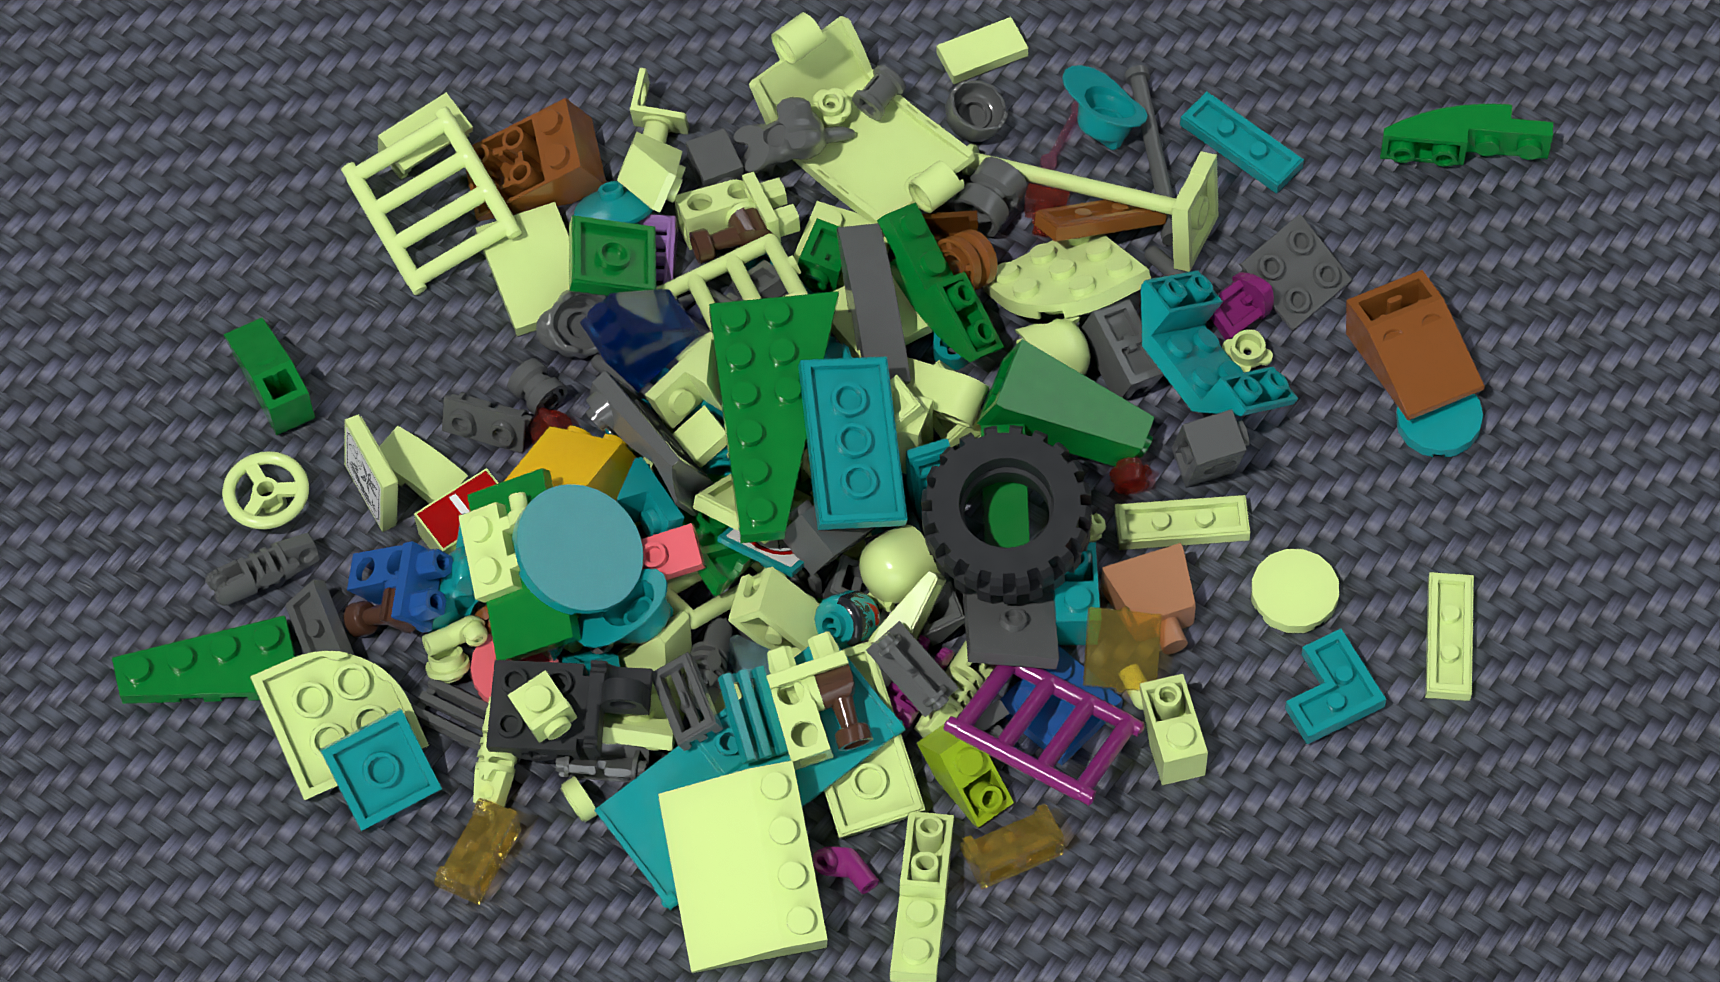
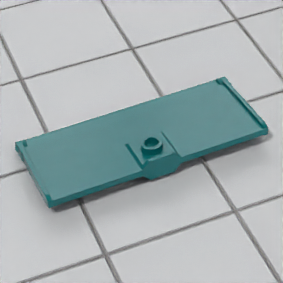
M807 647L794 657L796 665L814 660L810 647ZM848 657L847 660L856 687L853 700L859 723L865 722L869 725L873 741L859 748L839 751L835 740V733L841 727L832 708L820 711L819 715L833 758L795 770L802 808L892 738L905 731L902 720L898 719L891 709H888ZM753 688V691H754V694H755V698H756V701H757V704H758V708H759V711H760V715H761V718H762V721H763V725H764V728H765V732H766V735H767V738H768V742H769V745H770V748H771L772 746H771L770 739H769V736H768V733H767V729H766L765 722H764V719H763V716H762V712H761V709H760V706H759V702H758V699H757V695H756L755 689ZM742 697L739 699V703L746 723L748 734L751 740L753 751H758L756 739L753 733L752 726L749 724L745 702ZM726 708L717 714L723 730L714 733L712 730L706 733L707 739L702 742L695 739L691 742L692 747L686 751L677 746L594 809L608 830L652 885L654 891L661 899L662 906L669 910L678 905V899L658 794L745 769L791 761L789 752L782 756L742 764Z

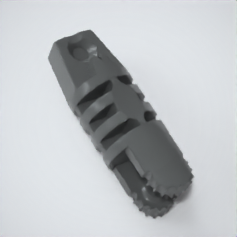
M309 533L274 542L270 544L269 549L263 547L257 553H249L246 559L240 557L220 566L218 569L208 573L205 581L209 588L214 590V597L220 605L228 606L233 602L258 593L257 589L259 588L265 590L271 584L281 583V578H285V580L292 578V576L320 560L319 553Z
M721 617L719 619L715 618L709 623L706 632L698 637L697 643L692 646L690 654L695 658L713 705L721 693L717 678L722 674H726L730 659L728 651L732 640L731 637L733 636L732 625H730L726 618L723 619ZM685 671L684 680L700 720L703 721L705 718ZM681 702L680 711L686 714Z

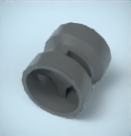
M537 358L529 359L518 366L507 383L508 390L518 399H525L527 401V408L537 418H544L553 413L562 404L568 392L567 387L558 378L548 376V368Z

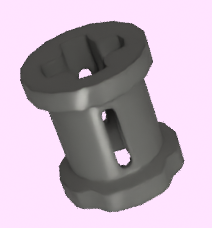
M877 65L873 70L874 76L862 90H857L852 97L855 106L866 116L874 120H880L885 113L884 108L894 96L901 95L906 90L903 79L895 71L884 65Z

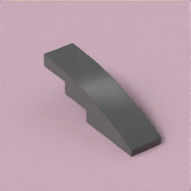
M878 223L838 227L836 230L848 313H852L857 351L860 350L861 358L887 357L890 379L897 374L907 385L911 381L894 282L881 228Z

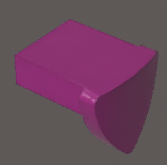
M1239 272L1232 277L1233 282L1217 293L1223 303L1210 319L1225 340L1235 336L1256 319L1262 320L1269 315L1273 308L1274 295L1272 286L1268 282L1254 274Z

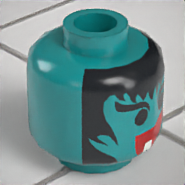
M847 590L824 599L816 609L814 620L818 634L830 632L835 642L843 650L868 642L873 632L880 626V613L875 602L867 594L857 590Z

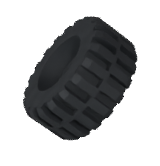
M997 425L983 428L984 436L975 439L974 435L970 432L959 438L960 447L957 450H954L953 447H948L940 455L939 467H931L927 476V489L923 490L921 499L925 543L929 554L936 560L938 571L944 578L951 576L954 579V587L963 593H968L971 588L977 591L979 600L990 603L993 595L1003 596L1004 604H1017V596L1027 594L1029 600L1032 601L1043 597V588L1050 586L1051 589L1055 590L1065 583V574L1067 572H1075L1081 563L1082 552L1087 551L1090 541V528L1092 526L1089 483L1084 482V471L1077 460H1069V450L1060 442L1055 443L1054 446L1048 444L1047 434L1035 430L1032 437L1024 435L1023 426L1010 425L1008 433H998ZM1001 482L1023 484L1035 490L1046 501L1049 509L1048 524L1038 537L1024 545L1011 548L991 546L976 538L966 526L965 508L970 499L981 489L992 484Z

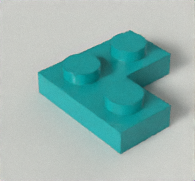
M1342 629L1336 630L1302 647L1301 655L1320 685L1287 700L1285 710L1307 745L1385 707V696Z

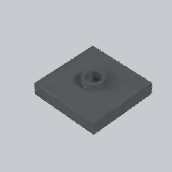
M971 588L968 593H964L968 662L1044 669L1057 668L1059 652L1053 594L1043 593V597L1032 601L1029 600L1027 594L1018 595L1017 604H1004L1003 596L993 595L990 603L979 600L977 591Z

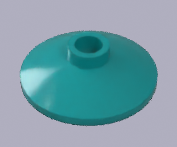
M611 181L601 185L598 191L583 198L577 204L574 216L635 224L650 215L653 209L620 182Z

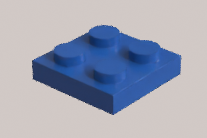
M1058 645L1059 661L1057 668L1044 670L1121 709L1123 699ZM1021 678L1000 699L1009 712L1005 716L1008 721L1013 718L1036 685ZM1052 694L1024 734L1044 750L1075 706ZM1091 715L1058 763L1062 766L1106 722Z

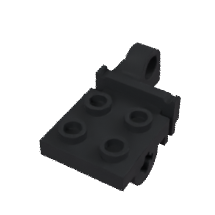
M495 660L486 748L489 752L512 753V755L521 759L549 761L556 759L557 755H572L573 759H580L581 747H583L589 760H596V756L601 757L605 713L650 714L653 670L651 668L618 667L609 664L607 661L591 660V671L588 676L585 665L580 663ZM546 670L559 691L571 705L577 718L570 722L572 724L570 729L562 736L553 740L546 738L539 743L510 701L508 695Z

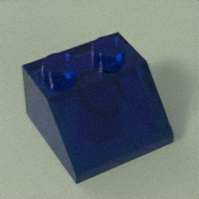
M669 289L610 293L602 302L595 304L589 310L587 316L580 321V324L604 361L637 392L701 334L677 297Z

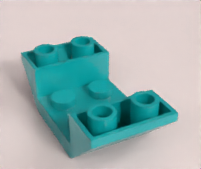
M1199 270L1148 279L1141 285L1142 347L1191 411L1218 414L1232 409L1235 416H1244L1293 405L1298 400V397L1290 389L1287 379L1276 371L1274 367L1243 372L1241 367L1233 362L1220 346L1217 336L1207 329L1205 323L1223 301L1213 290L1212 283Z

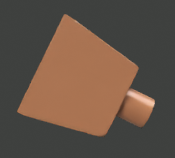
M1181 543L1102 567L1101 589L1134 641L1143 642L1157 637L1164 654L1176 653L1187 646L1188 642L1182 629L1194 624L1196 606L1184 549Z

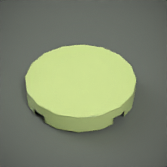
M1284 549L1270 554L1258 565L1252 578L1251 602L1255 610L1257 608L1258 612L1263 616V620L1270 627L1286 633H1306L1314 630L1315 626L1327 622L1332 617L1338 604L1339 580L1332 566L1320 555L1304 549Z

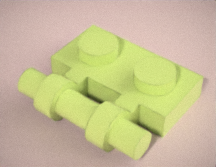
M524 492L514 493L508 497L511 508L508 515L505 505L494 502L459 516L475 600L487 602L522 589L519 575L521 570L517 563L511 534H513L517 518L528 505L526 493Z

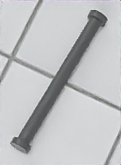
M1133 66L1126 70L1125 79L1126 83L1132 87L1134 100L1148 114L1146 123L1140 125L1155 193L1174 198L1148 87L1150 72L1146 66ZM1166 214V224H1163V230L1160 233L1162 243L1168 246H1173L1172 215Z

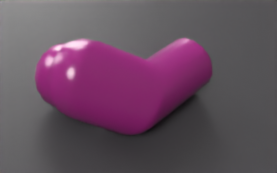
M829 846L818 849L813 854V867L817 872L825 876L849 878L861 894L870 892L879 882V879L858 852L852 848Z

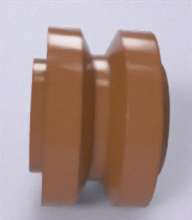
M968 229L937 242L953 275L965 271L974 290L987 286L994 280L998 267L996 253L990 241L982 233Z

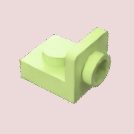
M546 670L508 695L510 701L539 743L546 738L553 740L562 736L570 729L572 725L570 722L577 718L571 705L564 698Z

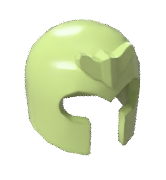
M1079 315L1055 319L1047 324H1033L1015 329L1016 333L1023 340L1083 375L1086 374L1090 364V350L1084 334L1077 326V322L1080 320ZM1022 339L1016 340V343L1018 344Z
M907 524L905 526H898L869 542L863 549L859 562L863 583L869 590L867 595L875 604H878L879 609L885 608L886 612L892 611L895 608V604L900 603L928 571L941 574L936 567L933 556L929 554L922 533L912 525Z

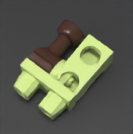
M751 172L742 175V181L737 179L685 192L676 195L674 200L678 227L689 250H693L699 265L714 260L715 251L738 246L742 247L767 234L776 235L781 243V237L800 231L799 215L794 204L780 207L787 204V196L784 185L779 177L759 183L755 173Z
M824 632L807 639L814 660L796 665L790 645L767 652L770 674L766 675L795 770L833 758L819 715L820 711L832 708L841 727L835 733V740L839 751L859 748L873 741L869 725L865 722L859 723L853 700L856 687L845 651H839L838 645L830 632Z

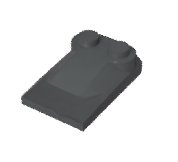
M604 370L592 382L590 396L586 399L590 408L586 411V414L601 430L607 429L610 434L620 437L633 450L654 463L675 505L692 516L698 515V511L693 509L695 495L713 485L714 482L691 459L674 438L672 432L638 393Z

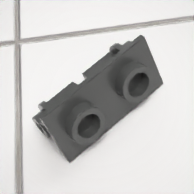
M461 392L459 395L444 396L442 431L518 453L524 452L525 432L530 433L534 424V416L528 415L527 410H518L500 404L497 409L491 408V402L468 396L465 392Z
M900 621L866 649L867 653L924 717L933 710H939L948 702V697L959 688Z
M602 743L601 757L596 756V760H589L583 747H581L580 759H573L572 755H557L556 772H559L560 777L572 778L575 776L576 778L630 783L649 768L650 750L639 746Z

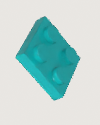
M401 708L319 749L361 831L442 789Z

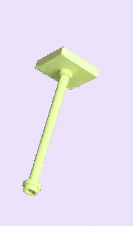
M974 144L967 146L973 151L975 160L961 170L964 175L971 176L986 157H993L980 154L978 146ZM1200 152L1177 198L1002 159L1015 167L1027 182L1172 215L1174 269L1191 271L1219 216L1216 154Z

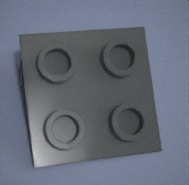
M1298 214L1239 264L1243 272L1254 274L1272 286L1274 295L1273 308L1291 331L1297 328L1352 280L1301 214Z

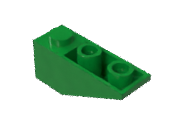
M263 317L224 334L226 342L276 436L315 418L307 388L292 360Z

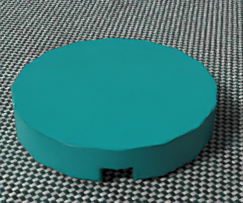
M1474 393L1411 420H1407L1397 407L1396 424L1398 433L1405 443L1418 453L1433 457L1434 454H1445V457H1452L1469 449L1479 437L1483 411L1480 400Z

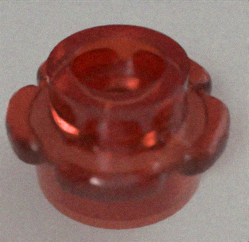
M1124 458L1116 463V467L1111 469L1109 476L1111 482L1114 483L1116 492L1126 495L1137 494L1149 487L1148 476L1152 474V469L1148 465L1143 466L1142 461L1138 458Z

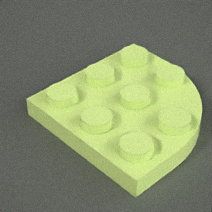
M1100 234L1057 242L1052 240L1048 243L1036 245L1027 254L1011 262L999 264L994 280L989 285L984 286L983 289L1003 308L1016 315L1040 319V312L1052 315L1064 313V317L1067 318L1086 314L1117 302L1140 290L1143 282L1151 279L1147 267L1107 236Z
M340 651L311 652L294 657L250 676L304 800L337 786L319 749L398 708L402 709L421 748L429 746L414 710L400 685L381 667L361 657Z

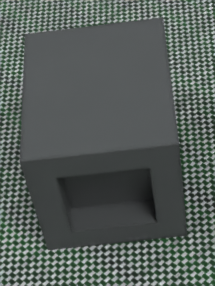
M725 128L686 142L688 165L699 189L729 180L737 179L742 181V175H744L743 165Z

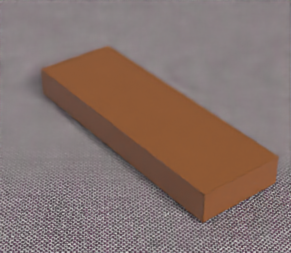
M1109 200L1042 209L1036 211L1035 226L1055 242L1166 224L1165 213Z

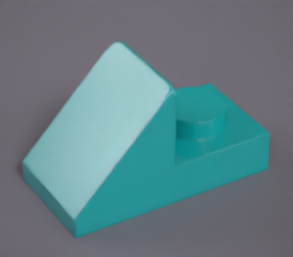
M643 457L635 458L616 502L625 509L634 523L641 521V526L647 536H653L681 527L684 516Z

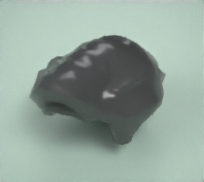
M568 289L561 293L552 308L540 315L537 321L536 332L540 343L547 349L558 351L565 357L584 359L588 356H595L610 346L619 337L623 329L621 323L626 318L621 314L619 304L614 300L613 296L575 292Z

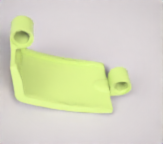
M802 12L771 34L773 45L780 60L749 83V87L766 124L778 119L777 105L783 99L801 97L809 101L812 106L814 104L812 101L813 96L822 89L827 91L831 88L841 89L847 94L846 99L852 104L850 115L839 126L853 129L855 131L853 138L828 143L820 154L811 159H793L830 193L859 215L875 224L885 214L915 202L919 209L931 213L964 189L963 179L959 181L956 174L975 160L973 151L923 114L904 97L895 95L884 108L885 113L880 120L869 118L855 106L852 101L853 94L857 90H862L874 75L863 45L848 18L840 16L821 30L811 16ZM829 103L827 107L829 109H833L835 105L833 103Z

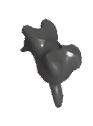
M789 97L783 99L777 105L778 119L769 124L742 126L735 132L734 139L736 143L748 146L744 154L746 172L757 173L765 171L768 176H772L773 169L777 163L793 159H811L820 154L826 147V144L853 138L855 131L843 126L824 128L821 119L812 111L809 101L801 97Z

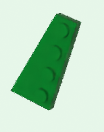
M284 615L112 657L119 695L123 704L180 702L182 698H203L204 702L222 701V697H248L249 701H258L260 699L250 676L295 657L288 623Z

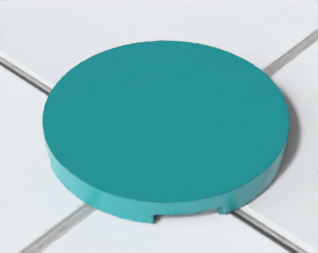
M566 484L555 486L537 495L517 518L513 529L512 541L514 542L517 563L521 570L519 575L527 588L549 607L570 615L574 613L591 614L602 611L606 612L627 597L637 584L643 566L641 538L629 514L607 494L584 485Z

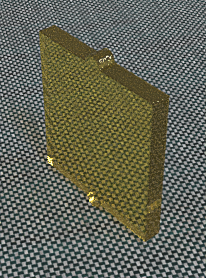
M1127 606L1122 607L1120 610L1089 607L1083 686L1112 688L1116 693L1120 694L1125 690L1140 691V683L1157 680L1162 614L1133 612Z

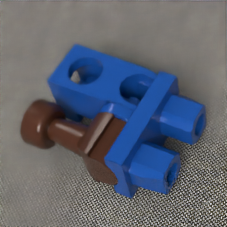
M413 541L403 543L400 546L353 554L347 591L367 601L351 603L346 607L344 623L348 632L354 637L368 636L373 634L379 625H390L409 634L415 629L422 633L432 631L433 619L445 613L447 600L444 597V593L438 591L440 578L451 574L452 556L439 549H427ZM366 567L372 570L373 573L367 580L363 581L362 573Z

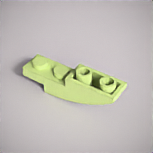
M909 811L890 968L891 982H937L946 909L954 815Z

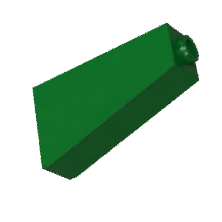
M1022 339L1003 359L977 424L980 426L1025 424V435L1032 437L1034 431L1038 430L1048 435V444L1051 446L1060 442L1071 454L1123 468L1135 456L1141 458L1148 450L1153 436L1148 433L1154 416Z
M1025 424L997 425L998 433H1008L1010 425L1023 426V434L1025 435ZM981 425V437L984 436L983 428L996 425ZM1001 482L981 489L984 543L995 547L1011 548L1030 542L1027 486L1014 482Z

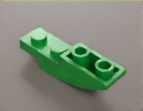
M1469 104L1440 108L1403 119L1384 128L1380 159H1392L1399 163L1410 161L1434 163L1438 166H1463L1466 152L1478 153L1482 156H1519L1526 160L1548 159L1553 138L1554 122L1511 119V104Z
M916 202L889 212L879 218L877 222L896 259L889 263L891 273L910 304L934 333L952 350L970 363L1004 348L965 271L953 275Z

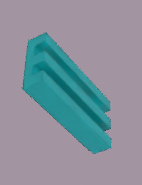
M764 665L755 667L753 670L747 671V669H744L734 674H731V672L722 674L717 678L742 764L786 754L788 748ZM751 681L753 682L754 689H755V692H756V695H757V699H758V702H759V706H760V709H761V712H762V716H763V719H764V722H765V726H766V729H767V733H768V736H769V739H770V743H771V746H772L771 748H770V745H769V742H768V738H767V735H766V732H765V728H764L763 721H762V718H761V715H760V711H759V708H758V704H757V701H756V698H755V694H754V691H753V687H752ZM739 683L747 717L753 729L758 751H753L734 684Z

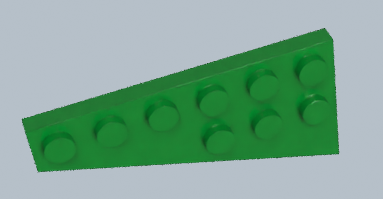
M839 291L709 304V316L740 544L785 539L807 439L798 365L800 360L825 359L833 318L838 304Z

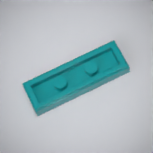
M1207 91L1180 117L1181 127L1276 194L1303 168V158Z

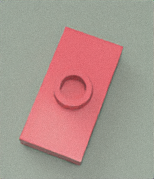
M692 523L641 539L643 547L642 570L657 569L665 575L666 580H670L706 568L697 532Z

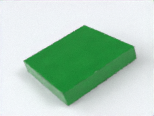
M572 215L569 224V291L653 302L656 294L655 226Z

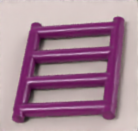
M997 665L957 718L950 716L943 728L946 732L1089 806L1093 803L1096 791L1093 789L1131 735L1138 737L1142 733L1145 723L1042 668ZM1012 674L1036 685L998 738L974 727ZM1053 694L1074 705L1075 708L1039 758L1036 759L1014 746ZM1094 715L1115 726V728L1082 775L1076 780L1054 767L1090 716Z

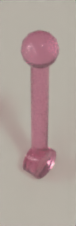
M1077 101L1072 103V113L1051 151L1041 157V168L1056 169V157L1077 121Z

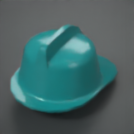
M1083 65L1071 66L1065 69L1062 76L1063 84L1069 94L1078 102L1077 122L1085 134L1096 139L1109 149L1116 150L1121 146L1133 127L1146 123L1148 117L1146 110L1105 73Z
M643 569L634 589L618 605L606 612L581 614L578 618L581 640H578V642L585 647L597 648L610 645L616 641L642 644L656 637L664 629L674 612L665 597L668 585L665 575L657 569Z

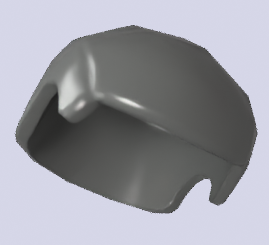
M980 80L961 81L950 92L945 104L947 124L957 136L967 141L982 142L992 138L999 133L1008 117L1005 101L994 86Z

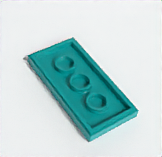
M887 357L800 360L798 369L817 530L905 526L907 512Z

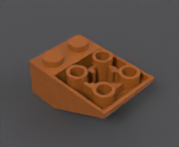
M567 98L472 145L513 215L553 202L556 203V206L572 204L598 191L599 187L606 183L592 117ZM466 170L471 191L476 188V185ZM486 202L474 208L478 221L495 219Z
M1423 270L1346 300V335L1407 420L1484 390V383L1444 298Z

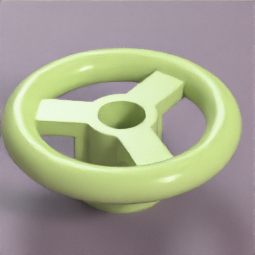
M259 452L243 458L228 472L223 484V502L229 514L244 526L253 529L277 528L293 520L302 511L309 495V481L302 466L290 456L279 452ZM272 464L283 467L291 473L295 482L277 483L274 479L265 477L259 465ZM247 473L253 482L251 499L243 510L237 502L235 490L240 478ZM272 492V494L269 496H261L265 493ZM286 497H294L290 505L286 508Z

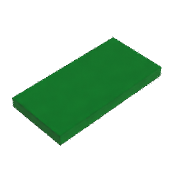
M541 468L468 494L470 512L498 502L505 505L508 515L511 511L508 497L514 493L524 492L529 504L537 495L553 487L551 472ZM521 577L522 589L486 602L496 660L518 661L581 640L577 614L570 615L549 607L527 588Z

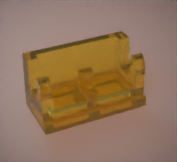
M478 798L469 823L445 865L440 866L434 879L435 886L477 905L482 901L521 831L517 811L511 808H504L482 798Z
M1045 803L1037 806V811H1034L1033 815L977 839H973L971 835L962 838L963 842L960 843V849L981 890L1063 855L1064 835Z

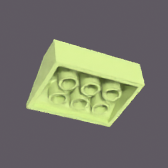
M793 760L745 769L658 794L691 973L827 947L828 939Z

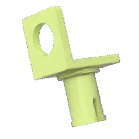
M640 68L630 107L634 126L643 127L644 135L665 144L670 132L688 134L689 124L685 113L645 106L650 82L647 69Z

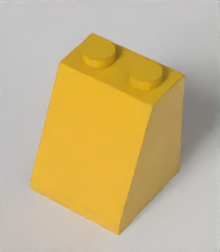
M549 426L504 481L544 468L551 472L553 487L566 484L584 485L597 489L616 501L631 465L637 457L627 448L628 444L618 436L605 434L601 438L592 436L586 430L576 426H568L567 430Z

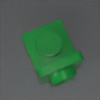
M818 218L799 257L798 267L801 274L798 276L802 283L812 290L833 292L838 287L842 272L836 230L840 226Z

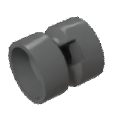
M986 157L970 177L973 183H967L951 203L952 212L977 210L978 232L982 233L985 237H993L1008 219L1009 211H1012L1028 191V184L1024 176L1008 162L995 157Z

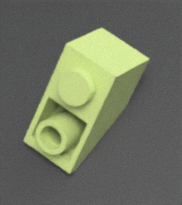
M636 131L621 166L617 181L651 209L661 212L665 200L674 202L681 186L682 176L686 168L679 164L683 151Z
M1179 674L1140 683L1139 688L1149 744L1161 784L1166 785L1205 776L1208 751L1184 675Z

